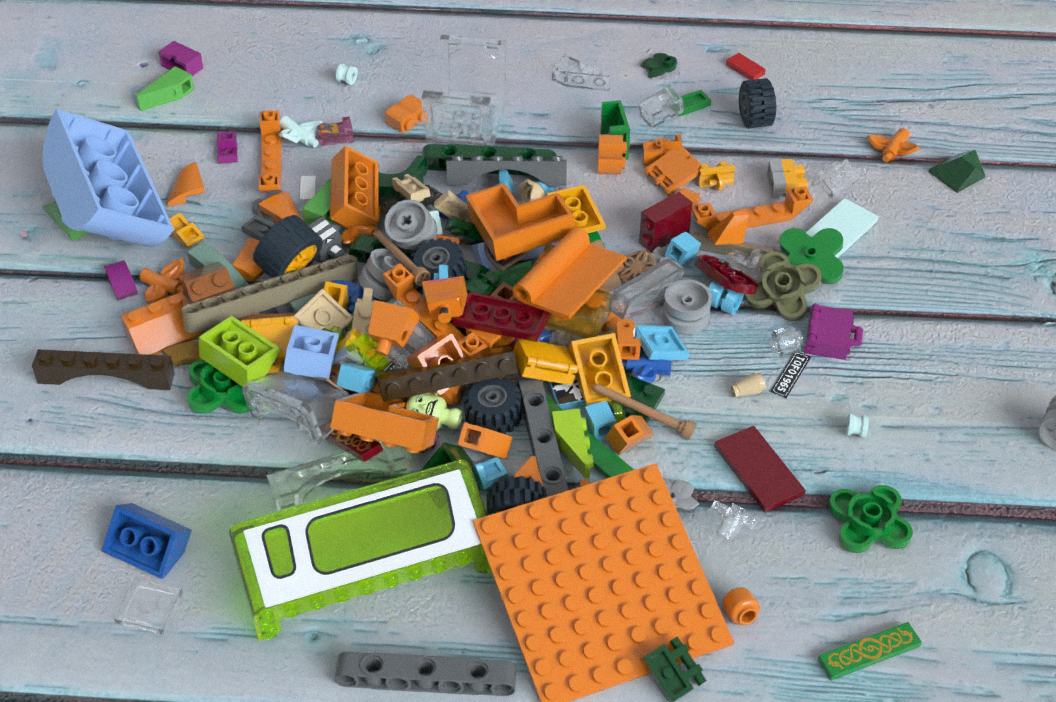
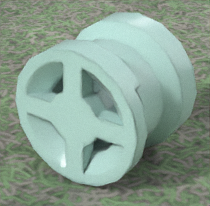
M341 63L336 71V80L338 82L345 81L347 84L353 85L357 78V68L354 66L347 67Z
M849 413L846 429L847 436L853 433L866 438L869 421L868 415L860 417Z

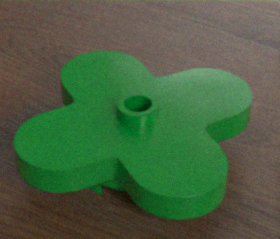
M791 228L781 234L780 248L787 255L791 265L798 266L809 263L817 266L821 271V283L835 284L842 279L843 263L835 257L843 248V236L838 230L825 228L811 237L801 229Z
M198 360L190 365L189 379L195 387L187 394V405L193 412L205 414L212 412L219 406H224L234 413L244 414L256 407L257 395L252 388L249 390L245 389L205 360Z
M878 485L872 488L868 494L861 495V492L856 493L849 489H839L832 493L829 501V510L836 518L845 522L839 534V542L843 548L853 553H862L867 551L875 541L892 549H902L909 545L913 529L906 520L897 516L901 505V496L896 489L887 485Z

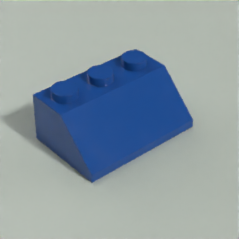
M133 503L116 505L101 551L163 579L185 553L192 530Z

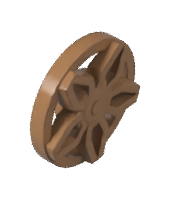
M646 250L635 251L626 256L627 259L623 263L625 269L619 272L621 280L626 285L639 287L645 285L654 277L657 270V262L654 256ZM649 257L652 262H648L647 258ZM650 272L649 275L644 278L645 273ZM632 277H633L634 280H635V282H633V281H628V280H626V279H629V278H632Z

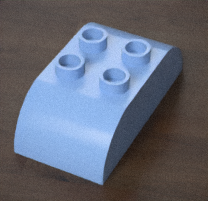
M56 108L45 135L43 169L51 187V194L55 198L62 215L61 220L63 223L77 231H86L106 236L113 240H121L145 247H155L164 242L174 228L129 131Z

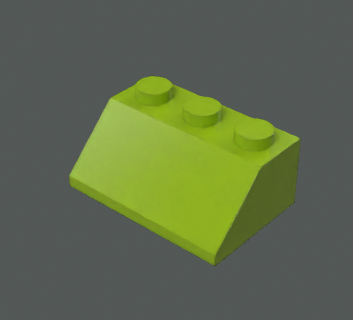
M230 316L199 336V357L247 390L265 378L280 352V347L233 316Z

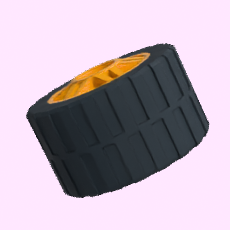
M287 216L265 233L255 248L253 261L271 278L309 267L317 258L322 249L323 239L299 216Z

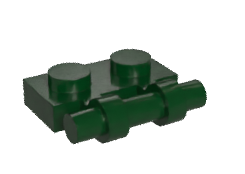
M678 636L670 641L674 648V651L671 653L666 645L663 644L641 659L669 702H675L694 689L689 679L693 678L698 686L707 681L702 674V667L700 664L696 665L689 654L690 649L686 644L683 645ZM678 658L681 659L687 668V671L684 673L676 662Z

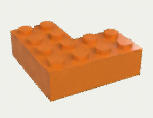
M505 183L465 195L469 216L496 261L560 241L575 227L574 215L569 207L565 205L559 193L518 205Z
M366 392L335 400L330 428L336 429L337 433L341 435L351 436V434L360 435L359 439L373 442L375 439L382 441V445L387 447L399 445L405 447L407 452L419 453V451L434 445L439 417L405 409L407 404L405 400L397 399L383 402L380 394Z

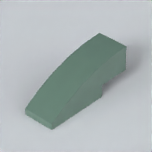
M204 241L187 252L190 265L196 269L219 261L227 268L234 289L249 285L221 254Z

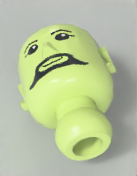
M424 393L409 397L405 409L439 417L437 431L443 424L453 430L459 428L462 421V411L458 408L447 409L446 401L442 397L437 396V393Z

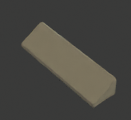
M693 232L691 235L701 243L699 250L760 261L766 253L774 251V247L748 242L714 245L706 234Z

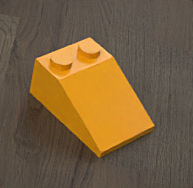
M585 185L547 193V196L555 193L560 194L565 205L569 207L574 215L575 227H580L586 230L587 233L606 229V225Z
M615 333L571 341L568 351L575 365H578V371L575 375L586 406L604 401H614L594 392L593 385L596 383L629 398L631 397Z

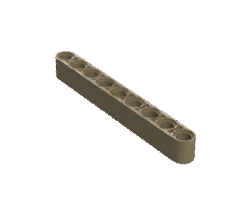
M352 255L341 256L187 304L181 309L184 330L189 333L200 332L215 327L230 316L240 319L289 303L312 293L317 294L321 289L324 290L326 281L345 280L354 282L358 279L357 258Z

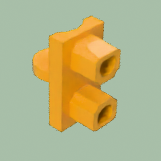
M727 161L719 162L717 167L711 168L708 164H702V169H699V188L716 186L717 191L723 190V185L734 183L736 168L734 165H729Z

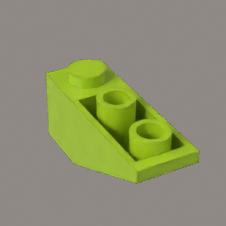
M580 409L552 411V424L558 448L584 478H590V468H594L592 454L587 452L590 449L589 436L584 435V431H587L586 418H581Z

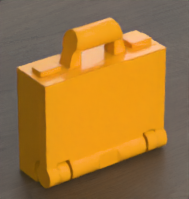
M295 316L241 320L242 323L280 347V352L274 361L277 364H272L267 374L280 373L283 362H285L286 351L294 325H298V319Z
M517 339L513 350L516 364L522 377L572 385L576 376L574 374L578 371V365H575L567 347L541 341L533 342Z

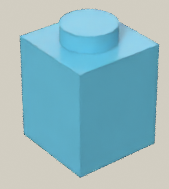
M685 231L670 241L665 256L673 259L676 265L681 267L695 258L701 243Z
M354 363L341 364L337 385L358 393L371 392L375 385L374 375L376 370Z
M607 401L585 406L584 417L586 418L589 432L598 440L604 439L613 425L616 424V419Z

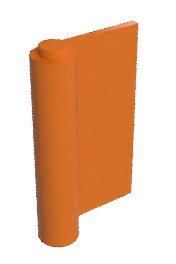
M574 227L513 287V294L522 303L570 319L626 261L627 257L590 244L586 230Z

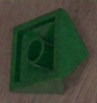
M976 150L956 154L930 168L928 171L956 193L985 178V173Z

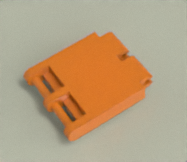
M683 146L678 149L674 147L644 170V173L650 175L655 180V183L661 185L665 189V193L670 196L698 176L699 169H702V164L695 157H691V154Z

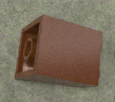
M219 261L178 276L190 304L235 290L227 268Z

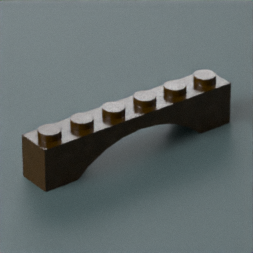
M508 344L486 349L458 361L428 367L396 368L378 372L376 377L380 396L383 402L511 375L518 373L514 350Z
M38 349L32 364L38 384L60 385L76 377L104 375L126 379L147 389L170 390L175 375L171 356Z

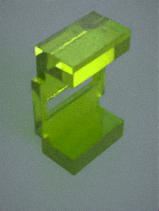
M366 332L346 347L349 353L355 349L358 350L357 353L366 365L376 370L374 376L390 365L384 356L377 353L370 359L366 358L365 355L372 348L376 349L377 346Z

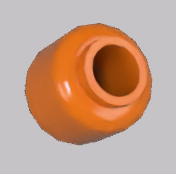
M734 588L723 599V609L733 623L748 625L756 620L760 611V605L747 588Z

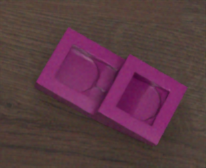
M236 131L217 133L218 164L238 162Z
M125 260L104 266L117 301L138 294Z

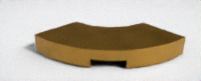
M199 342L179 343L162 350L163 355L171 356L175 367L203 360L199 357Z

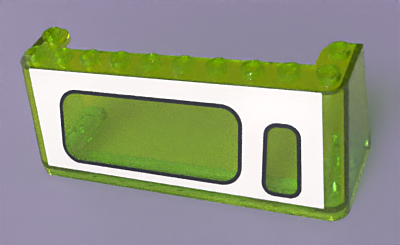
M457 460L234 524L229 529L230 541L258 641L275 638L282 629L280 621L282 619L293 618L312 610H320L325 606L343 603L358 596L370 595L378 590L393 588L398 584L416 581L435 573H443L448 569L458 566H466L474 562L477 572L491 573L473 524V520L488 515L469 463L465 460Z

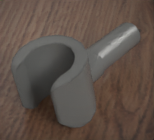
M259 198L252 202V211L258 217L264 219L262 211L258 207V204L263 200Z

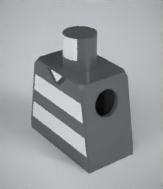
M323 216L308 225L323 239L322 249L314 261L322 263L330 257L335 259L344 255L341 234Z

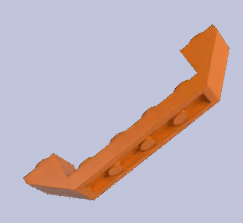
M279 110L260 111L262 139L259 191L261 193L282 191V138L279 137L281 132Z
M803 186L787 189L784 202L722 213H715L711 203L692 206V213L698 224L711 230L732 212H747L748 221L746 228L791 221L813 202V198L807 187Z
M399 263L383 273V277L396 303L399 306L413 308L420 317L418 324L433 339L452 333L466 358L488 348L474 332L464 336L451 322L441 323L438 319H431L426 299L414 288V276L402 264Z

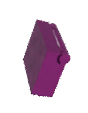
M817 303L812 304L804 353L846 360L847 354H850L851 346L858 347L862 345L863 329L853 325V311L820 306ZM850 333H854V339L850 338Z

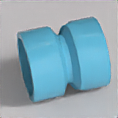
M713 280L708 287L712 295L711 306L715 308L721 306L722 311L734 315L742 302L744 294L724 288Z

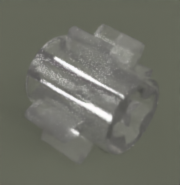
M559 330L557 334L552 332L549 344L564 346L568 349L571 341H576V339H573V335L569 331Z

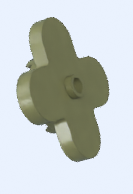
M772 251L766 253L760 260V271L763 277L755 280L758 283L756 294H745L747 303L758 309L775 305L783 319L787 321L800 320L807 312V301L804 294L815 291L821 284L822 274L820 269L809 263L793 266L781 252Z

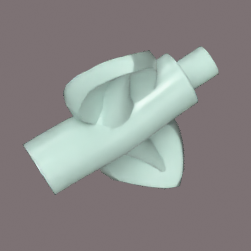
M284 116L280 120L283 131L279 133V137L295 143L300 141L306 146H318L319 141L315 139V136L320 132L319 129H321L322 121L298 125L288 116Z

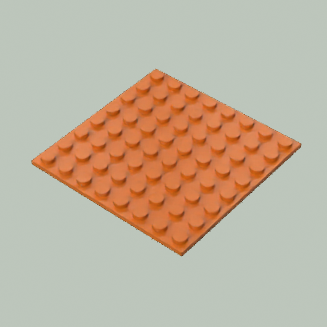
M657 463L473 520L540 702H571L648 675L650 672L641 659L663 644L666 645L671 653L674 651V648L670 641L677 636L683 645L686 644L690 649L689 654L693 659L734 645L732 636ZM680 658L676 659L678 664L683 663Z

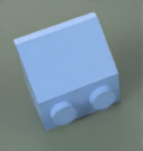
M294 325L286 351L284 372L329 379L339 333Z

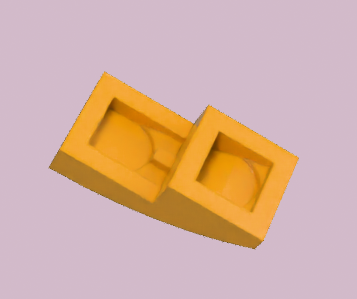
M181 213L169 218L174 228L171 235L186 248L205 239V236L193 222L189 223Z

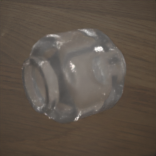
M793 326L774 330L772 339L769 340L772 352L776 351L781 357L798 353L804 343L800 330L795 329Z

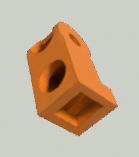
M622 319L617 322L616 340L622 360H639L641 343L640 339H635L636 324L629 319Z

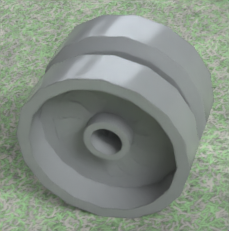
M403 200L396 203L388 211L384 223L387 234L399 249L406 253H415L416 247H421V243H427L429 239L433 238L435 240L438 231L434 218L425 206L416 200Z
M375 249L371 252L366 265L359 275V283L363 289L364 287L373 289V297L382 301H389L393 298V295L383 277V273L402 263L389 250Z
M685 279L671 283L666 288L662 314L664 323L667 326H672L677 333L693 334L702 331L708 325L712 302L710 290L704 284L695 280Z

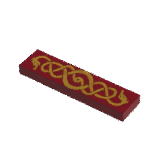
M332 417L315 427L318 435L363 462L383 451L381 443L376 440L369 442L359 439L360 435L351 434V436L338 434L336 429L330 428Z

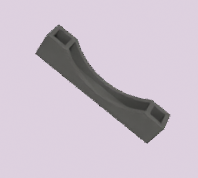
M451 156V159L447 160V185H467L484 173L503 169L528 173L538 178L545 185H566L567 160H563V156H551V160H543V156H531V160H523V156H511V159H503V156H491V159H483V156H471V159H463V156Z

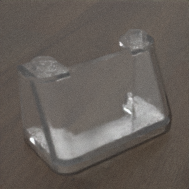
M284 371L251 380L242 387L243 395L253 418L261 420L269 411L287 417L296 422L298 430L302 431L305 428L311 434L309 441L317 445L334 430L330 428L335 400L350 396L344 390L336 389L303 375H294Z

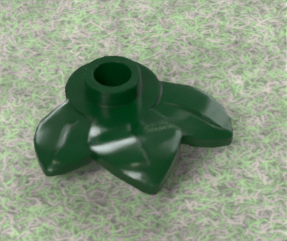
M656 53L653 55V58H647L641 63V67L650 69L649 78L661 76L665 72H672L677 67V59L665 53Z

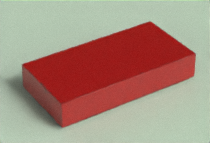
M737 53L726 60L728 67L749 80L758 79L765 75V68L741 53Z

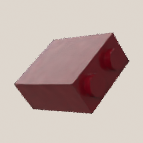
M677 192L642 211L639 235L640 244L653 253L657 246L663 248L670 244V241L685 231L689 233L693 202L680 192Z

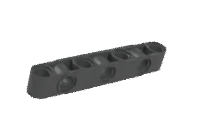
M533 378L518 380L521 406L532 455L537 458L547 497L568 491L542 380Z
M343 652L338 655L334 681L343 687L377 690L509 696L515 692L517 666L510 661L484 660L479 658Z

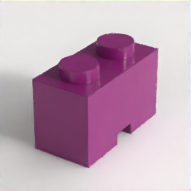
M172 41L158 51L161 66L168 70L177 67L194 76L203 69L201 53L176 41Z

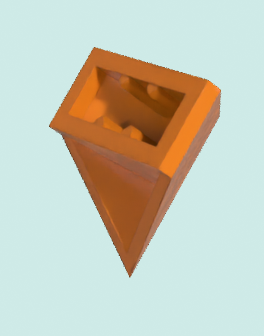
M732 212L709 230L707 234L713 244L743 243L748 213Z

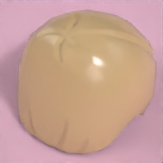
M529 179L524 180L519 187L522 201L518 204L545 197L544 189L536 182Z

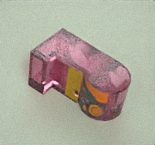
M349 116L342 117V122L322 123L316 127L318 141L323 146L354 142Z

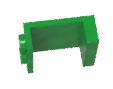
M621 100L602 102L601 135H623V142H627L626 154H622V157H626V160H628L630 127Z

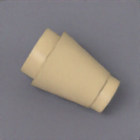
M753 372L731 385V390L735 398L761 394L763 390H766V384L761 373L755 374Z

